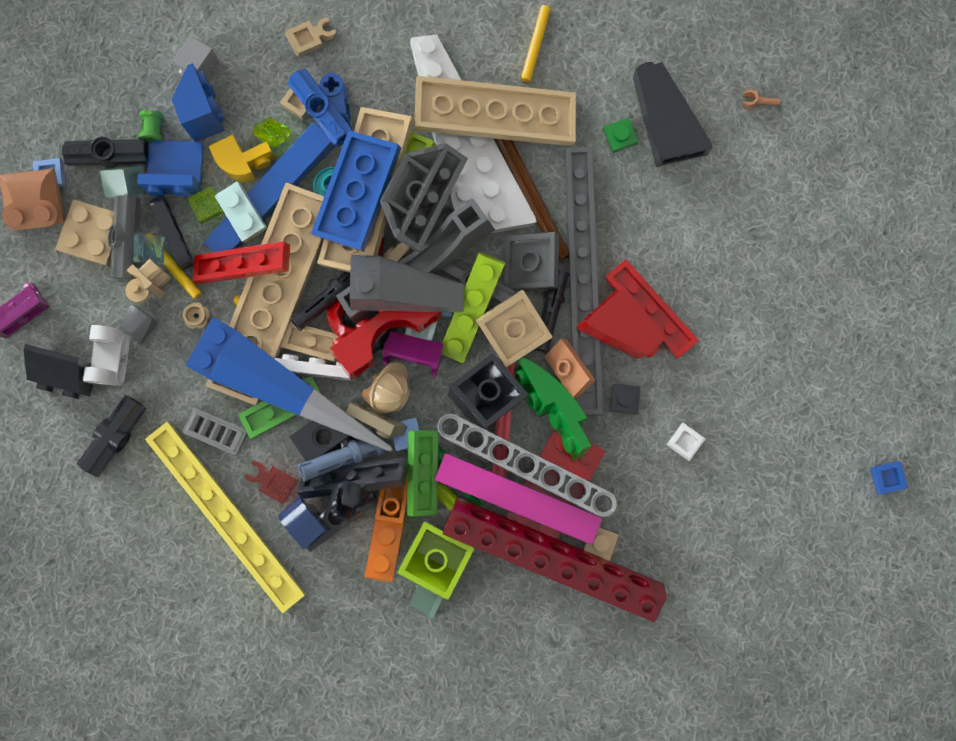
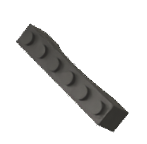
M472 198L447 217L441 227L425 242L421 252L413 251L400 260L399 263L434 274L495 231V228ZM350 286L336 296L349 318L357 323L366 318L371 319L379 313L378 311L350 310Z

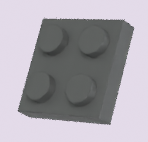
M548 232L505 236L504 262L506 264L504 267V286L514 291L558 288L559 234Z

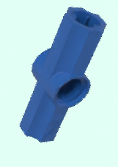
M305 68L294 72L287 82L289 87L334 146L339 147L343 145L348 130L353 131ZM325 103L324 109L317 113L318 106Z

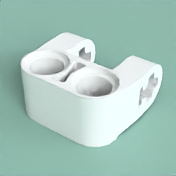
M91 325L89 340L94 342L91 366L85 367L83 381L93 384L122 386L126 374L130 345L129 336L113 327Z

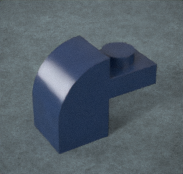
M301 496L295 499L278 515L285 529L303 550L309 549L330 530L317 515L320 512L313 504H307Z

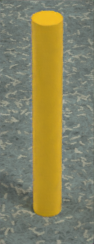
M542 5L540 8L521 76V81L530 83L551 11V8L546 5Z
M151 233L146 234L143 237L146 245L192 299H197L202 292L185 272L178 267L174 259Z

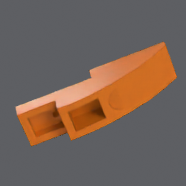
M408 474L405 487L380 490L365 579L393 583L407 512Z

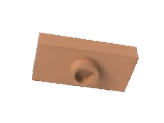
M560 339L544 357L573 398L578 399L595 381L567 339Z

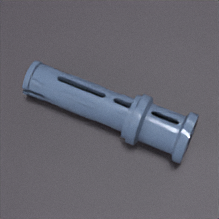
M351 440L344 448L298 464V470L303 481H307L344 465L362 463L364 459L375 455L383 456L384 449L362 440L357 442Z

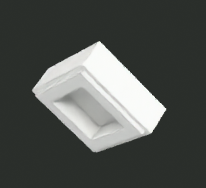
M681 423L666 446L685 460L690 461L705 441V438L685 423Z

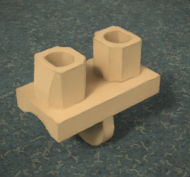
M151 259L140 269L132 264L127 271L137 279H133L127 284L125 289L126 296L135 303L146 301L150 293L161 299L166 294L162 287L172 278Z

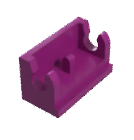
M26 282L23 284L24 289L0 306V337L8 338L50 307L34 283Z
M390 331L383 349L382 356L384 358L382 364L388 365L390 358L393 357L410 363L429 366L432 368L430 376L436 377L441 363L444 344Z

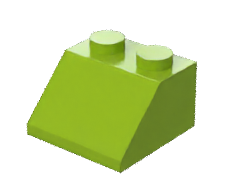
M424 522L397 573L449 600L475 548L443 535V531Z

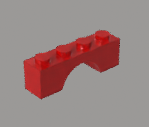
M378 311L379 314L371 320L366 318L358 323L356 330L349 335L342 334L332 343L333 346L330 347L331 353L352 381L374 366L373 347L377 338L383 332L395 327H406L420 334L440 320L442 312Z

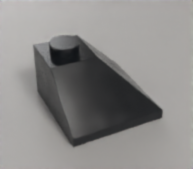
M493 353L452 383L448 392L449 398L468 419L485 430L529 395Z

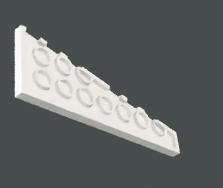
M437 34L411 38L410 45L418 76L461 80ZM432 132L436 146L447 143L468 158L449 195L452 212L473 198L495 228V231L492 233L535 226L537 223L536 218L493 138Z

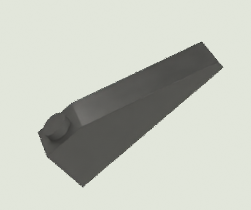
M351 255L350 310L463 313L464 284L381 256Z

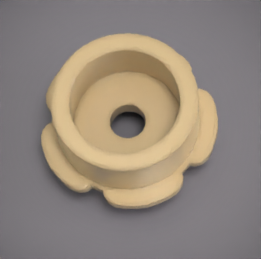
M192 303L184 309L183 318L187 327L201 329L207 325L210 313L201 303ZM195 314L199 315L197 319L194 318Z

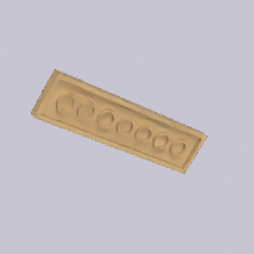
M285 183L261 244L282 241L290 244L289 271L248 277L229 324L230 327L241 332L273 358H278L283 338L291 322L289 317L293 316L296 312L324 240L311 234L324 196L289 183ZM209 379L205 385L253 405H257L261 401Z

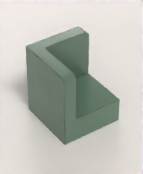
M143 165L121 166L100 170L105 197L109 198L117 195L134 196L146 193L137 184L138 174H144Z
M418 584L408 605L427 614L428 618L433 620L443 597Z

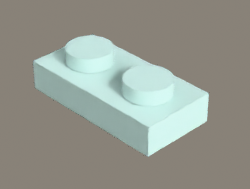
M236 181L215 195L242 242L246 243L268 229L241 183Z

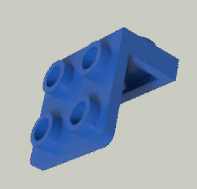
M191 141L150 142L147 174H138L137 184L148 195L163 196V194H174L180 197L201 195L203 145L200 142Z

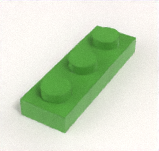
M313 376L303 380L322 394ZM265 401L238 414L249 438L252 440L298 416Z
M408 431V463L410 465L407 486V515L412 517L437 515L438 481L435 480L438 472V431Z

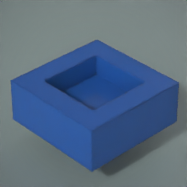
M901 461L870 467L877 495L908 488Z

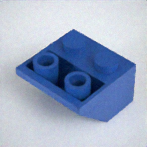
M192 63L187 65L171 100L181 125L194 142H198L225 131L221 123L225 121V117L214 99L216 94L210 81L208 82L204 72H198Z

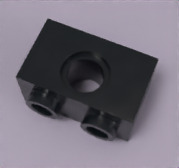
M311 421L289 436L305 461H310L330 453L338 447L339 449L344 448L349 441L354 440L350 435L315 421ZM329 430L332 434L331 442L327 445H321L319 442L320 433Z

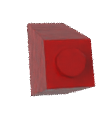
M625 287L613 292L576 326L580 331L635 359L644 356L652 357L661 349L659 344L666 339L665 335Z

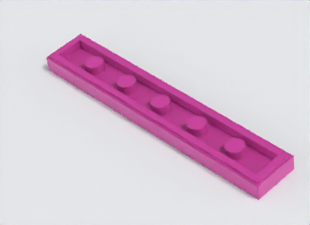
M448 454L444 455L435 477L436 481L591 545L602 521L601 517Z

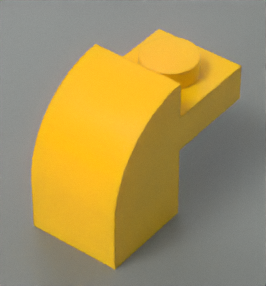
M233 135L208 146L222 171L229 178L237 182L257 180L252 170L267 168L271 161L276 159L267 141L245 152L242 151Z

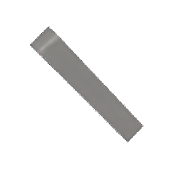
M446 414L438 421V432L445 440L600 517L609 516L616 510V498L609 491L457 415ZM452 420L456 421L459 426L458 431L453 435L445 434L443 429L445 423ZM473 433H480L484 437L483 444L478 448H473L468 444V439ZM503 445L508 448L509 456L505 460L500 461L494 458L493 451L497 446ZM523 458H530L535 465L533 471L522 473L518 468L519 461ZM553 470L559 474L560 481L557 485L548 486L544 482L543 477L547 471ZM579 483L585 488V494L581 499H574L570 495L569 489L572 484ZM599 496H606L610 500L611 505L608 511L600 512L596 508L595 501Z

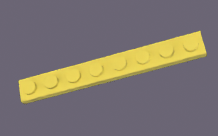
M170 422L164 423L145 439L282 614L306 595Z

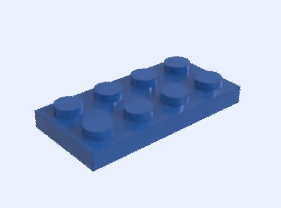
M348 130L311 234L317 238L364 252L381 206L380 200L390 182L401 147L396 143Z

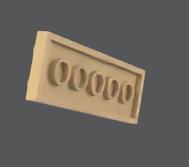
M417 76L414 131L573 146L576 142V93Z
M361 107L354 132L396 143L401 147L391 176L392 179L406 153L414 119L408 115ZM382 205L380 206L364 252L324 240L317 264L350 272L351 255L377 256L387 222Z

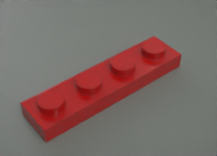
M282 241L195 255L192 281L198 284L288 272L290 244Z
M626 259L605 276L604 279L615 291L623 287L628 290L665 335L666 339L661 343L676 359L681 357L699 341Z

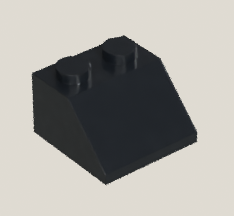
M25 344L23 350L26 377L28 381L37 383V389L53 393L55 387L62 389V395L79 399L80 394L90 397L93 383L84 382L83 378L85 367H90L91 362Z

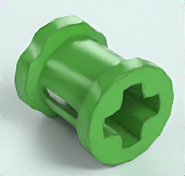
M155 110L140 111L139 117L142 119V125L138 139H146L148 144L152 141H163V136L160 135L161 122L164 121L163 113Z

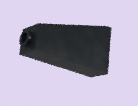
M646 62L636 68L633 82L655 166L659 167L707 156L713 147L712 143L662 62L656 64Z

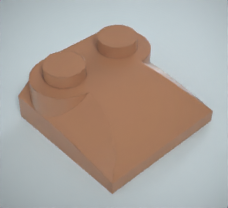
M55 168L0 174V186L5 207L2 212V218L10 230L42 228L65 223L66 215Z

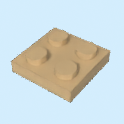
M73 199L55 250L109 267L112 249L108 245V232L113 224L114 212Z
M523 290L476 319V322L505 367H508L552 338L549 330Z

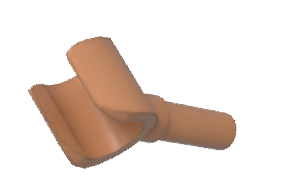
M751 89L745 91L743 95L744 98L751 97L754 99L753 102H744L743 106L748 110L754 109L756 105L780 104V99L759 97L758 93Z

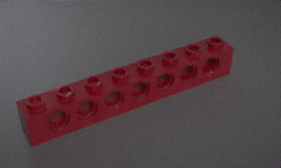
M458 497L447 518L443 535L654 623L667 600L665 585L662 582Z

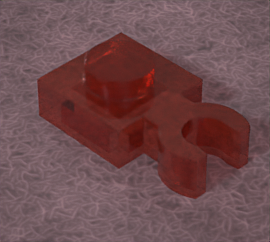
M253 461L252 465L259 469V474L256 477L245 474V479L254 483L261 482L262 485L258 491L281 504H285L298 479L275 466H272L271 470L267 472L266 467L261 462Z

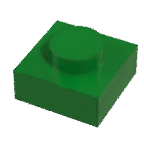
M629 118L606 125L603 128L612 154L638 144V139Z

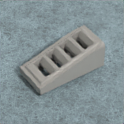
M193 408L182 432L235 456L238 455L247 435L245 429L197 408ZM201 417L205 418L199 431L195 432ZM213 421L215 422V425L211 431L210 436L207 437L205 436L211 422ZM222 426H224L226 429L220 442L216 441ZM232 431H236L237 433L231 446H227L226 443Z

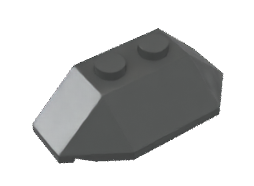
M447 143L404 154L380 200L394 237L418 253L421 252L468 160L466 156Z

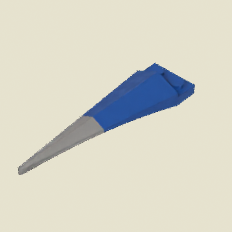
M214 317L211 319L185 365L209 380L387 451H392L390 445L304 382L241 332Z

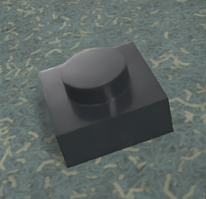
M613 383L609 412L637 415L641 386Z

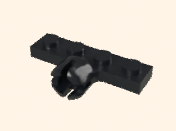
M406 457L344 465L307 481H303V478H301L297 493L303 499L331 496L328 507L332 509L331 511L334 516L339 519L348 520L351 510L354 509L351 518L356 519L362 513L366 495L370 491L405 487L410 464Z

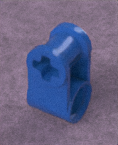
M328 73L321 78L319 86L335 104L339 113L350 126L348 89L339 75ZM325 103L320 104L319 112L324 109Z

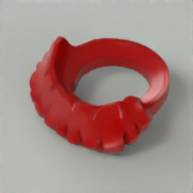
M339 301L327 310V322L335 335H349L356 329L346 327L342 323L340 318L346 311Z

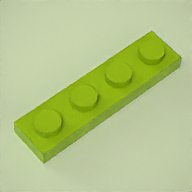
M482 252L478 254L464 288V312L454 313L442 342L444 344L442 355L462 364L465 362L480 327L476 319L485 314L505 267V262Z

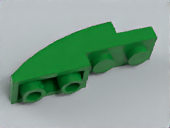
M526 358L519 359L514 369V378L529 394L526 397L529 407L536 412L538 418L549 415L551 426L558 431L565 451L570 453L574 461L583 458L591 447L581 428L587 419L585 413L572 395L552 375Z

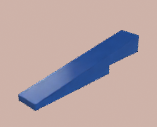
M314 122L247 194L263 221L275 211L285 183L299 187L298 183L335 148L324 131ZM226 217L203 243L212 252L237 249L243 242Z

